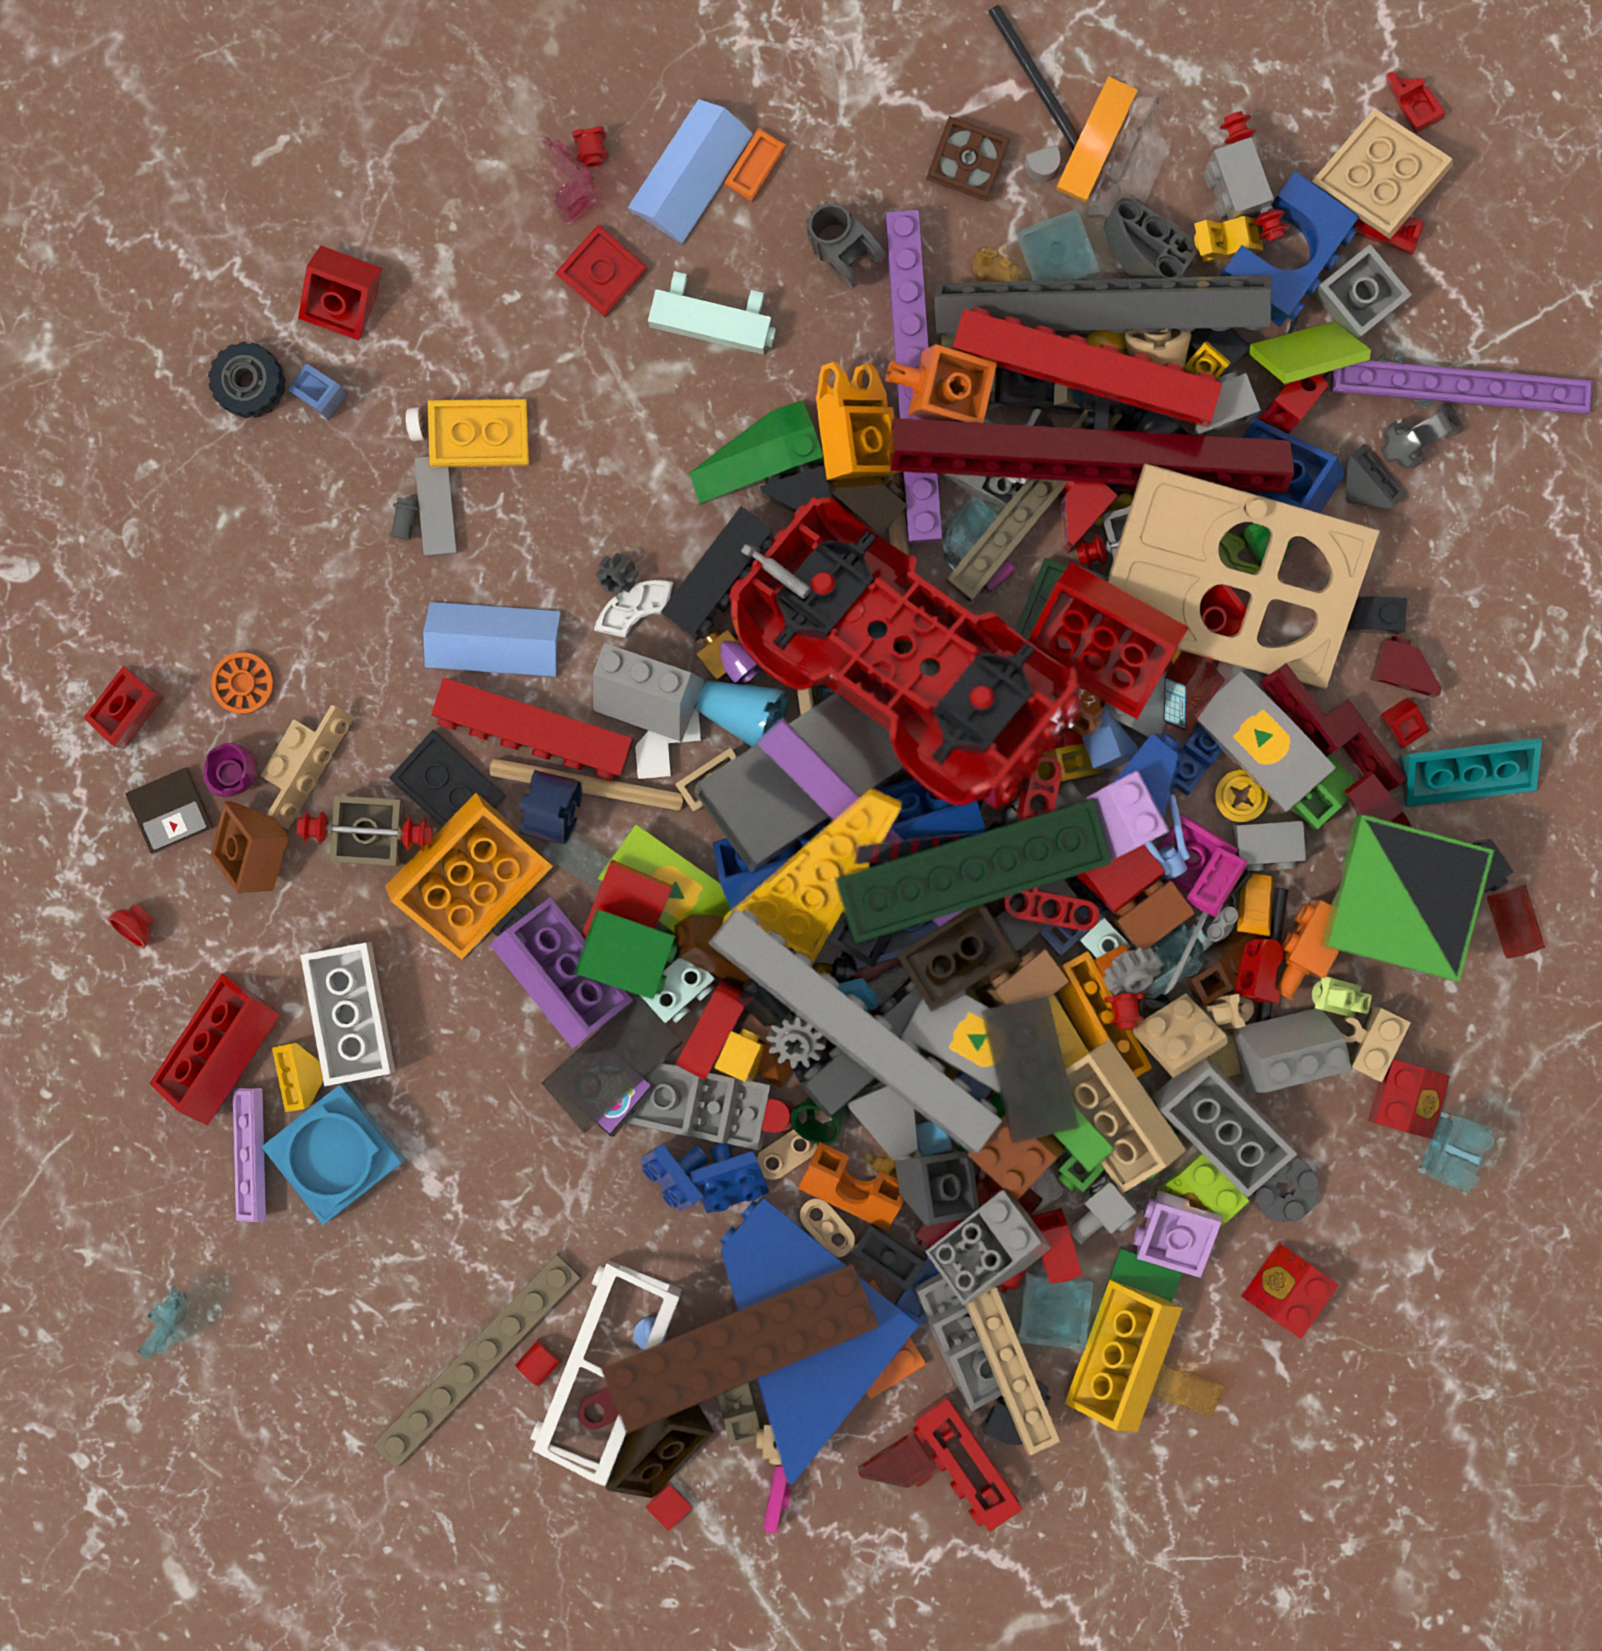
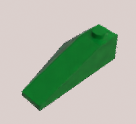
M803 400L770 411L689 472L699 504H703L765 483L764 480L778 474L786 476L795 473L797 468L814 463L816 466L824 463V456Z

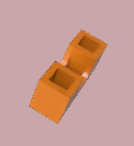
M819 1142L807 1165L798 1189L888 1231L904 1201L899 1193L898 1179L879 1171L876 1178L871 1181L858 1180L852 1177L846 1170V1164L850 1156Z

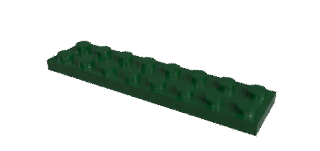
M1090 798L834 877L852 941L853 943H859L1112 863L1094 799Z

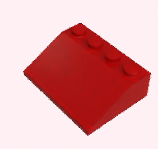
M1070 562L1057 581L1028 641L1067 668L1071 666L1077 670V683L1080 688L1138 719L1189 627L1075 563Z

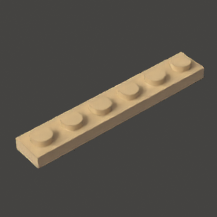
M995 1287L967 1304L966 1308L1027 1455H1033L1059 1443L1060 1440L999 1292Z

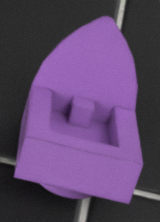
M723 641L721 643L722 664L733 683L739 684L742 681L746 685L760 674L757 670L759 665L749 656L742 644L733 641Z

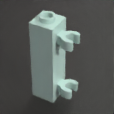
M674 271L670 292L655 290L648 318L650 328L764 355L766 346L772 347L776 328L771 327V317L760 314L764 299L763 292L750 291L746 311L683 296L688 280L687 274Z

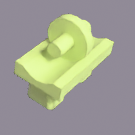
M1330 977L1322 978L1321 981L1315 984L1312 990V999L1316 1009L1354 1018L1355 1012L1368 1014L1372 995L1360 992L1362 987L1360 985Z

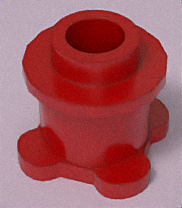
M596 126L572 132L575 143L578 144L579 154L576 156L578 162L584 163L585 167L600 166L603 164V160L609 157V152L604 148L603 139L606 138L604 127Z
M1126 993L1105 997L1104 1002L1112 1004L1113 1020H1110V1024L1117 1025L1118 1030L1137 1029V1023L1144 1021L1143 1017H1140L1138 1000H1143L1144 994Z

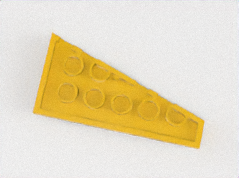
M870 788L724 916L723 923L736 909L740 912L746 909L760 920L758 926L769 934L772 930L780 935L787 942L784 946L785 948H792L796 953H802L814 963L843 911L834 877L869 866L870 863L855 864L857 847L879 844L883 841L901 809V802Z

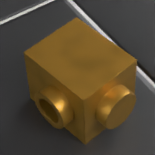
M728 629L724 633L717 630L703 641L706 647L697 653V657L716 681H720L727 675L721 660V643L723 641H733L741 644L737 633L732 636Z

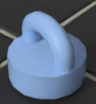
M648 1316L642 1318L634 1329L635 1342L642 1349H645L656 1317ZM667 1330L662 1340V1343L665 1342V1339L667 1337Z

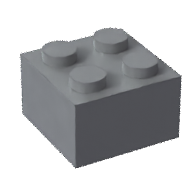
M1371 244L1322 282L1313 292V295L1331 317L1358 340L1412 296Z

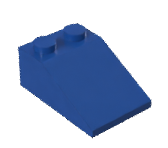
M1256 418L1243 436V438L1290 441L1294 474L1286 493L1247 492L1321 513L1345 476V471L1338 457Z

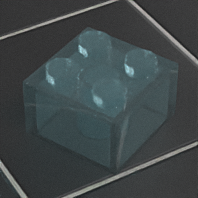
M1078 208L1015 232L1031 281L1083 280L1100 273Z
M1027 1271L1022 1283L1016 1333L1018 1341L1020 1343L1085 1350L1093 1291L1091 1280L1075 1277L1068 1282L1050 1284L1047 1274Z

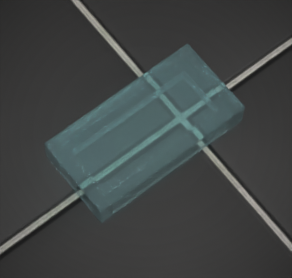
M571 836L567 844L549 842L542 853L546 859L596 890L602 884L598 877L611 860L574 836Z

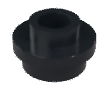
M851 956L836 957L832 966L831 977L839 984L854 980L856 964L852 963Z

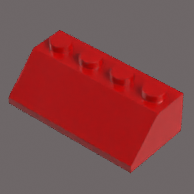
M221 973L149 1084L178 1112L208 1125L214 1115L220 1110L231 1089L237 1084L239 1077L250 1060L256 1055L259 1046L267 1034L273 1029L280 1013L265 1000Z

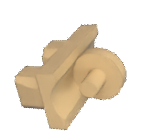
M1225 994L1206 1006H1199L1220 1029L1245 1027V1022L1252 1017L1254 1012L1252 1001L1239 997V994Z

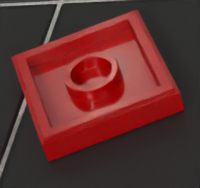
M598 224L559 267L555 274L605 318L648 268Z

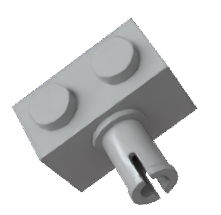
M1107 1173L1085 1191V1204L1090 1211L1068 1228L1072 1236L1081 1245L1102 1226L1111 1234L1116 1229L1122 1232L1136 1220L1134 1217L1137 1213L1136 1200L1128 1190L1121 1193Z

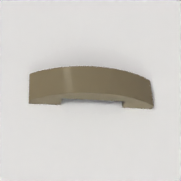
M749 1383L717 1396L730 1447L757 1441V1429H760Z

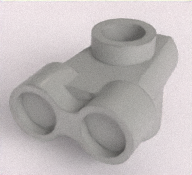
M1223 905L1217 917L1208 914L1201 927L1204 937L1211 941H1221L1227 937L1238 919L1237 910L1229 905ZM1200 909L1196 912L1195 915L1197 924L1203 913V911Z

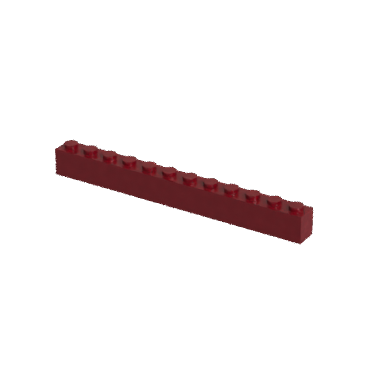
M893 418L889 436L890 471L1138 485L1144 464L1146 463L1241 491L1276 493L1287 492L1294 474L1291 443L1286 440L952 422L945 420H917L911 418Z

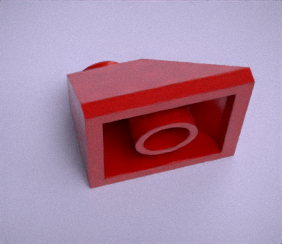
M1220 584L1208 589L1200 603V615L1205 627L1212 632L1226 636H1232L1239 632L1247 607L1231 586ZM1197 655L1206 665L1214 661V659Z

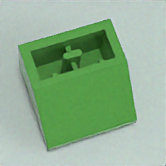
M1331 754L1327 758L1336 768L1291 807L1293 812L1311 830L1319 829L1348 800L1344 791L1356 782Z

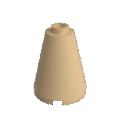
M1131 329L1125 332V343L1130 357L1137 353L1152 358L1151 363L1164 366L1165 363H1174L1182 367L1185 366L1191 340L1190 331L1162 329L1159 332H1146L1143 329Z

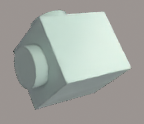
M1104 917L1098 920L1097 924L1078 940L1094 959L1122 944L1127 949L1131 947Z

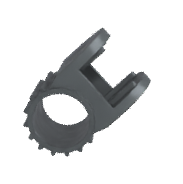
M826 201L822 206L817 205L815 211H810L811 216L806 219L808 224L806 231L813 253L819 256L820 261H825L833 274L848 288L853 289L858 285L857 280L853 276L854 270L850 265L861 255L866 253L875 263H882L887 258L885 251L878 241L859 221L852 218L851 211H847L845 205H838L836 201L828 204ZM830 225H840L846 228L845 232L834 240H823L818 237L821 230ZM850 247L849 251L845 255L840 257V255Z

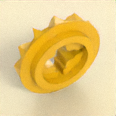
M1235 770L1220 779L1215 790L1216 806L1224 817L1234 822H1248L1260 816L1264 811L1268 801V794L1263 788H1259L1244 770ZM1250 785L1251 787L1248 789L1246 797L1252 806L1240 802L1232 807L1236 796L1230 787L1240 791Z

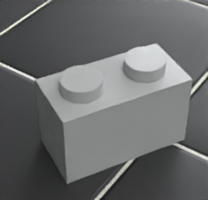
M1303 821L1232 826L1233 843L1238 848L1236 856L1248 861L1244 872L1246 870H1264V864L1277 863V869L1297 868V861H1306Z

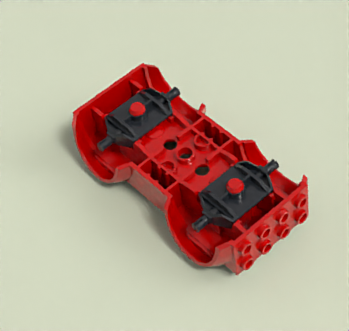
M813 497L807 505H801L795 512L792 523L786 530L781 529L774 537L769 550L765 554H761L765 558L775 560L811 588L810 593L804 599L764 570L762 563L757 559L754 560L751 571L744 579L740 578L731 588L729 598L735 631L749 656L760 668L783 685L796 690H806L821 684L829 687L890 732L892 748L904 769L929 793L953 805H966L984 800L998 810L1003 803L1009 804L1019 790L1017 786L1024 777L1028 779L1035 773L1040 764L1038 761L1045 751L1050 753L1056 747L1061 738L1059 734L1066 725L1068 727L1073 726L1081 715L1077 670L1071 666L1067 668L1041 651L1008 626L995 613L988 612L976 617L915 573L917 558L905 554L881 538L831 497L818 499ZM872 623H884L887 626L885 636L879 639L872 638L868 634V628ZM906 640L913 644L912 650L907 654L895 652L894 647L899 641ZM933 659L940 664V670L934 676H925L920 671L921 664L925 660Z

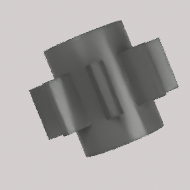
M616 553L611 559L606 555L599 563L600 569L596 573V577L599 578V583L605 591L619 595L623 589L629 593L636 584L634 579L639 574V571L635 570V564L628 556Z

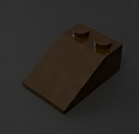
M986 903L964 910L897 954V957L931 1012L992 982L1003 973L1008 972L1023 962L990 906Z
M699 1404L634 1432L625 1434L605 1485L607 1490L653 1498L714 1434V1430Z

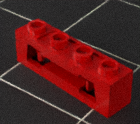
M946 1394L913 1416L916 1423L912 1427L913 1431L922 1444L929 1442L935 1451L931 1457L940 1471L948 1470L954 1479L950 1482V1485L959 1499L967 1498L973 1507L968 1511L978 1527L985 1525L988 1531L991 1532L1023 1510L1019 1500ZM949 1418L959 1431L957 1435L960 1442L989 1483L980 1489L982 1497L987 1502L984 1505L976 1495L977 1490L974 1483L946 1444V1441L955 1436L954 1430L946 1421ZM937 1429L945 1441L943 1444L934 1433ZM994 1482L1002 1496H997L990 1483Z

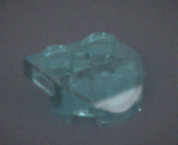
M975 495L953 517L942 534L943 557L953 570L998 516Z
M1182 924L1180 928L1177 926L1151 945L1153 952H1156L1163 966L1159 968L1161 974L1153 976V983L1143 990L1150 999H1154L1160 994H1165L1193 932L1185 924ZM1196 938L1176 983L1186 976L1195 975L1203 965V944L1198 938Z
M173 1286L166 1294L168 1298L164 1304L157 1303L147 1316L157 1324L137 1351L147 1360L155 1354L161 1356L165 1351H168L180 1336L176 1331L185 1320L188 1311V1301L185 1293L177 1286Z

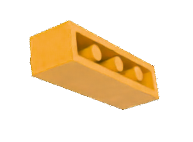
M1089 951L1058 966L1069 982L1060 988L1057 994L1089 1052L1110 1039L1136 1077L1152 1069L1153 1067L1137 1038L1133 1035V1031L1118 1030L1117 1025L1110 1024V1020H1113L1112 1004L1105 1003L1104 998L1113 995L1103 981V977Z

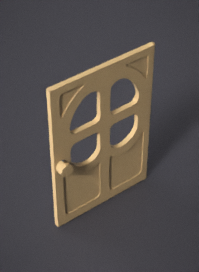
M1145 463L1107 582L1188 626L1189 629L1181 641L1178 650L1266 674H1271L1287 663L1302 684L1326 690L1380 531ZM1243 522H1252L1266 526L1271 533L1261 567L1258 572L1253 574L1229 568L1222 563L1219 557L1218 549L1222 537L1233 526ZM1295 536L1304 537L1316 545L1322 552L1330 568V580L1323 590L1312 591L1278 580V572L1291 538ZM1215 585H1228L1250 593V601L1241 628L1235 635L1226 636L1212 632L1205 627L1201 619V599L1205 592ZM1278 599L1314 610L1316 615L1314 627L1302 638L1281 646H1263L1257 641V635L1267 605L1271 600Z

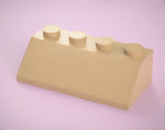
M1110 1039L1050 1079L1113 1147L1114 1151L1101 1164L1121 1193L1126 1192L1166 1168L1187 1151Z

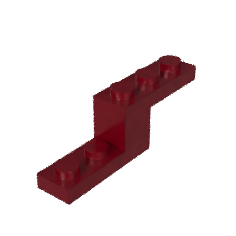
M1287 663L1260 681L1275 704L1326 757L1343 746L1363 775L1371 771L1388 792L1407 779L1349 699L1324 714Z

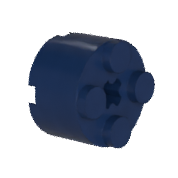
M535 770L531 777L530 794L524 793L520 802L519 811L525 813L521 821L519 833L557 844H567L577 822V817H574L576 806L580 807L582 783L574 779Z

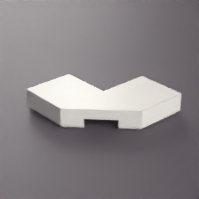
M694 708L682 742L648 730L636 744L638 779L671 777L669 744L701 741L699 712L696 708Z

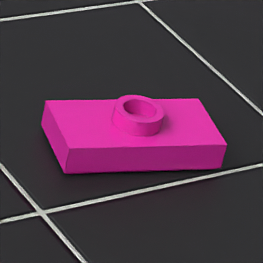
M1217 847L1189 893L1187 903L1217 917L1246 869L1248 861Z
M775 1464L763 1528L765 1532L773 1534L777 1532L781 1508L788 1509L791 1489L785 1488L786 1480L781 1465Z

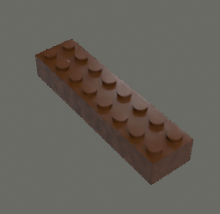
M853 1264L608 1365L601 1368L626 1434H629L872 1332L879 1326Z

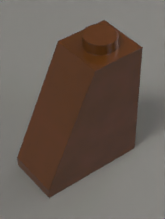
M689 915L674 925V942L677 945L679 958L743 989V985L750 977L708 944L723 925L724 916Z

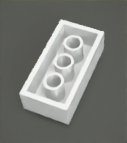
M372 942L300 955L324 1086L394 1073V1061Z

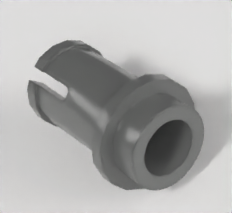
M398 497L397 503H393V507H396L391 537L411 540L415 511H419V508L416 507V500Z

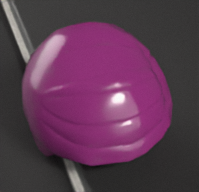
M223 743L208 752L203 779L211 793L221 797H232L245 792L255 782L257 777L256 759L246 747L236 743Z

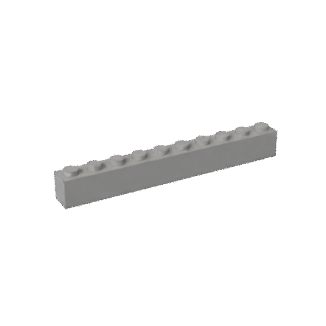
M736 909L731 913L708 942L709 945L970 1153H978L1002 1121L995 1115L997 1112L996 1108L983 1099L979 1102L969 1095L971 1089L957 1078L953 1081L943 1074L945 1068L933 1058L928 1057L926 1060L916 1052L919 1049L918 1046L905 1036H902L901 1039L890 1032L892 1026L885 1019L878 1015L874 1018L864 1011L866 1005L852 994H849L848 997L837 989L840 984L826 973L820 976L811 968L813 963L810 959L800 952H797L795 955L784 947L787 942L771 930L768 934L758 926L760 920L746 909L740 912Z

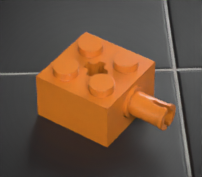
M935 344L922 351L918 369L891 361L887 368V371L891 373L886 374L885 380L912 388L913 394L908 412L910 416L923 420L984 423L997 363Z
M1310 900L1308 904L1303 903L1294 918L1298 922L1292 934L1287 932L1281 941L1283 949L1282 960L1288 966L1274 989L1280 990V995L1289 1000H1293V996L1305 975L1325 978L1339 953L1338 950L1321 946L1331 905L1322 900Z

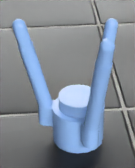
M1174 794L1170 795L1169 801L1178 849H1174L1173 845H1169L1157 850L1152 841L1145 843L1147 849L1164 869L1165 875L1162 876L1164 880L1173 879L1187 870L1184 861L1190 858L1185 847Z

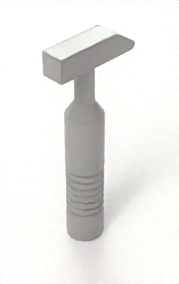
M744 545L741 552L761 562L764 570L804 599L810 593L811 588L772 558L762 556L760 549L753 545Z

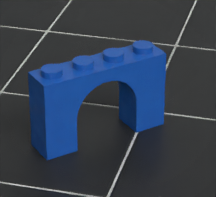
M1296 171L1291 175L1271 205L1273 209L1285 211L1282 218L1304 235L1310 251L1308 264L1297 270H1281L1271 266L1241 245L1219 276L1271 275V321L1279 327L1282 326L1287 318L1294 321L1304 307V304L1300 302L1301 298L1305 293L1311 296L1319 286L1322 279L1318 277V274L1322 269L1329 271L1340 255L1335 250L1340 244L1345 247L1357 232L1352 226L1359 218L1357 214Z

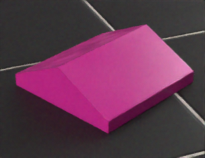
M1182 813L1180 821L1185 847L1190 858L1184 861L1187 870L1181 875L1169 879V881L1190 893L1217 847L1234 855L1237 853L1238 848ZM1174 824L1164 836L1157 850L1169 845H1173L1174 849H1178Z

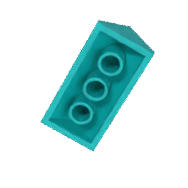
M1540 738L1399 756L1401 771L1407 777L1402 783L1406 807L1537 791L1542 741Z

